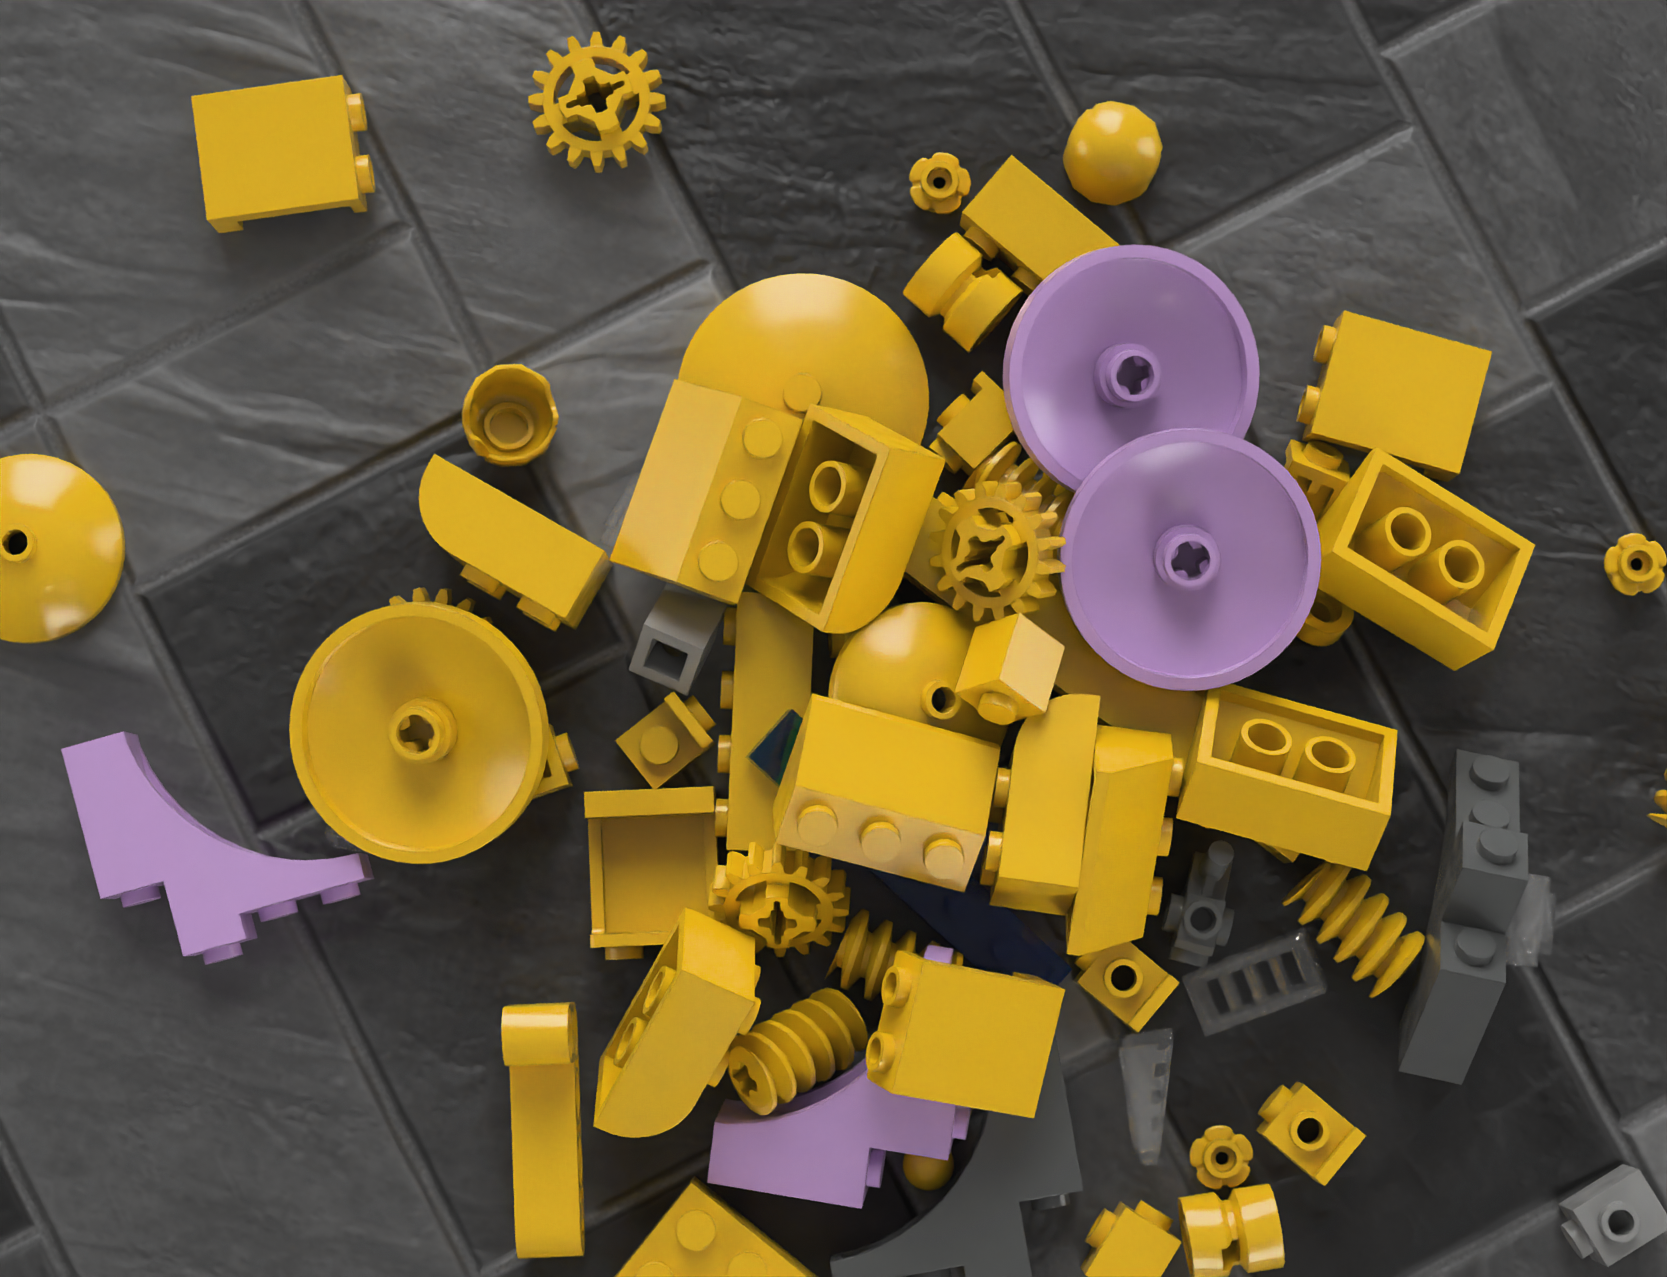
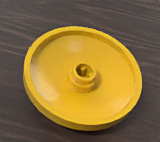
M801 273L780 275L761 280L737 291L718 305L699 326L688 345L679 370L678 380L742 396L801 418L803 421L809 405L815 404L867 416L920 446L926 430L929 412L928 377L923 358L910 331L892 309L875 295L855 284L831 276Z
M405 602L375 609L350 620L339 627L320 645L306 664L298 681L290 711L289 735L292 759L302 788L315 810L335 832L356 847L380 858L402 863L431 864L456 859L478 850L499 837L522 815L538 789L545 770L549 746V722L541 687L532 668L518 648L500 630L473 613L454 606L433 602Z

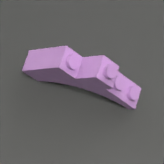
M123 731L61 749L100 899L121 898L123 908L131 907L161 898L159 886L164 885L183 956L202 954L205 965L243 955L240 943L258 938L251 913L258 912L261 922L278 919L299 912L296 904L297 900L320 894L323 905L360 895L358 883L374 879L368 854L355 853L319 860H289L267 856L243 848L220 837L186 812L164 788L152 770L136 734Z
M928 945L923 958L952 964L954 949ZM864 1058L855 1067L834 1080L807 1092L798 1093L788 1103H777L773 1112L768 1115H759L751 1111L743 1101L725 1099L714 1122L707 1183L862 1209L869 1186L880 1188L886 1150L948 1161L954 1138L966 1140L971 1107L892 1094L867 1079L868 1068L866 1058Z

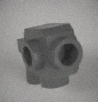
M1222 840L1213 842L1206 854L1195 851L1181 895L1170 894L1162 922V931L1171 933L1169 941L1171 949L1168 959L1206 968L1208 958L1212 956L1215 945L1226 946L1234 919V909L1225 907V896L1234 858V850L1228 842Z

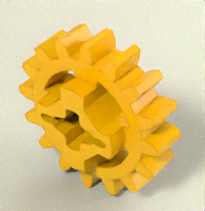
M593 32L590 46L581 48L576 38L571 36L567 38L570 53L562 57L550 49L546 53L552 68L550 73L534 71L532 75L535 85L543 90V93L528 96V104L531 110L544 113L532 122L537 135L552 132L553 134L546 143L548 152L554 156L567 148V160L569 166L574 169L581 164L584 157L591 158L595 173H602L605 158L614 157L616 163L621 168H625L628 166L625 151L632 147L637 152L645 155L649 151L643 136L645 131L652 134H660L662 131L661 121L651 113L666 109V98L663 94L650 92L662 84L659 70L643 72L648 63L647 53L641 49L629 57L627 55L626 38L619 35L611 48L603 45L600 32ZM595 65H609L622 72L613 75L596 68ZM573 73L574 81L569 93L559 97V103H556L562 84ZM599 92L603 100H606L607 106L606 110L596 113L592 105H589L588 99L589 95ZM639 101L638 111L634 120L626 130L622 131L620 125L626 111L636 107V102ZM584 130L599 136L601 141L585 140L572 133Z
M997 480L978 482L975 484V489L958 490L954 493L957 506L942 507L938 511L942 521L947 524L945 530L930 532L929 538L941 545V554L929 559L930 566L943 567L946 574L938 582L937 587L939 591L955 589L957 594L952 607L956 611L973 608L974 621L998 620L1017 613L1028 615L1038 612L1040 607L1037 598L1051 597L1057 592L1054 585L1048 580L1049 574L1065 572L1066 565L1053 558V549L1066 545L1065 537L1051 536L1049 527L1058 519L1056 512L1040 514L1037 510L1041 504L1042 495L1038 492L1021 494V483L1016 481L999 484ZM994 509H998V510H1001V511H1003V512H1001V513H996ZM1005 513L1010 515L1015 521L1013 523L1010 522ZM979 581H983L988 589L980 584Z
M755 841L749 843L748 856L745 857L741 853L732 850L727 855L726 866L716 865L713 882L710 886L708 909L715 911V920L755 937V953H758L766 945L774 949L777 957H783L786 948L795 946L801 954L806 955L810 952L811 941L827 947L831 944L832 932L843 933L846 916L849 915L851 888L845 887L846 872L844 870H831L832 858L822 855L813 859L809 857V852L796 849L794 852L793 850H787L785 845L774 843L773 849L764 850Z

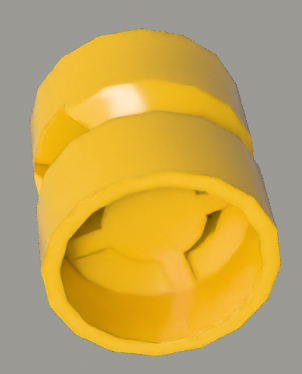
M955 232L918 269L903 290V295L926 316L932 317L940 314L944 317L943 331L970 353L1008 314L1021 297L1023 290L1000 269L984 270L981 267L983 254L958 232Z
M1265 1183L1233 1188L1227 1200H1221L1214 1192L1178 1197L1180 1231L1190 1277H1228L1233 1266L1239 1264L1247 1273L1284 1268L1283 1236L1278 1209L1270 1184Z

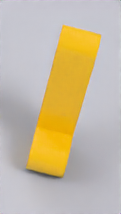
M575 1002L507 1005L502 1009L501 1035L504 1065L509 1066L514 1219L518 1259L584 1256L585 1213Z

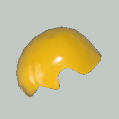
M1107 101L1096 104L1092 109H1087L1077 119L1067 141L1063 154V164L1075 190L1091 202L1117 206L1139 197L1147 190L1157 172L1163 146L1156 124L1152 119L1133 105Z
M522 364L496 365L476 377L464 398L461 412L462 427L469 445L486 462L500 467L527 465L545 453L557 430L556 425L559 420L550 383L544 376Z

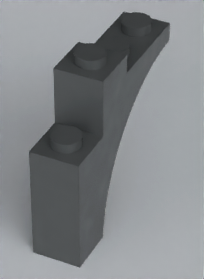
M1456 749L1449 770L1445 832L1432 909L1415 978L1399 1023V1072L1462 1085L1505 987L1506 933L1529 881L1528 834L1520 832L1519 762Z
M1055 1034L1035 1117L1028 1118L985 1110L979 1131L969 1154L957 1174L942 1193L919 1215L894 1232L859 1248L830 1255L832 1277H902L912 1275V1277H952L950 1268L959 1266L963 1267L964 1277H1032L1019 1202L1030 1200L1032 1210L1051 1209L1070 1204L1069 1193L1083 1191Z

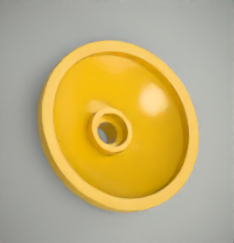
M19 454L0 458V639L24 644L53 641L84 627L102 611L111 599L121 578L124 566V529L120 515L109 494L84 470L67 461L47 455ZM23 532L27 537V547L22 553L12 555L8 547L9 540L14 534Z
M914 602L884 609L873 621L855 630L850 635L834 663L830 677L828 698L999 744L1000 747L1009 725L1000 726L984 719L979 715L977 708L955 693L975 627L978 625L967 614L959 610L956 611L952 607L930 602ZM938 688L944 692L946 698L945 705L940 711H937L932 704V695Z

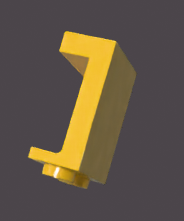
M343 75L191 96L206 218L218 233L244 230L243 221L339 207H351L354 213L367 211L365 193L375 192V178L370 155H360L357 132L367 131L365 105L362 94H352Z
M1344 310L1335 320L1333 327L1328 325L1322 326L1316 343L1313 361L1321 363L1322 368L1317 386H1306L1298 409L1296 421L1306 424L1302 441L1323 440L1366 453L1378 447L1402 463L1424 468L1423 476L1448 482L1460 474L1492 351Z
M714 786L584 792L585 818L588 819L592 918L590 948L605 947V960L644 958V945L665 944L685 906L714 919L715 911L708 909L714 869L716 865H719L718 837H715L716 789Z
M898 950L893 966L886 971L883 978L881 996L884 1005L878 1030L871 1035L866 1048L867 1079L892 1094L1034 1118L1065 989L1034 975L1013 972V976L928 960L912 952Z

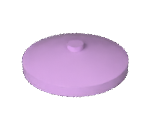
M1120 245L1094 250L1066 262L1050 273L1035 288L1020 309L1011 328L1003 360V390L1006 408L1012 427L1029 457L1046 475L1073 493H1076L1084 479L1108 455L1123 445L1148 434L1177 428H1199L1219 431L1244 439L1256 408L1259 392L1260 371L1256 341L1246 314L1234 294L1213 272L1199 262L1181 253L1151 245Z
M1177 428L1158 431L1137 438L1112 452L1090 472L1077 489L1067 508L1059 535L1066 539V545L1057 550V560L1066 565L1065 572L1058 573L1060 590L1067 611L1082 637L1097 654L1123 674L1145 684L1169 690L1197 691L1222 687L1238 682L1268 665L1283 652L1302 628L1312 608L1320 580L1321 543L1319 531L1311 506L1296 480L1274 457L1261 448L1241 438L1209 429Z

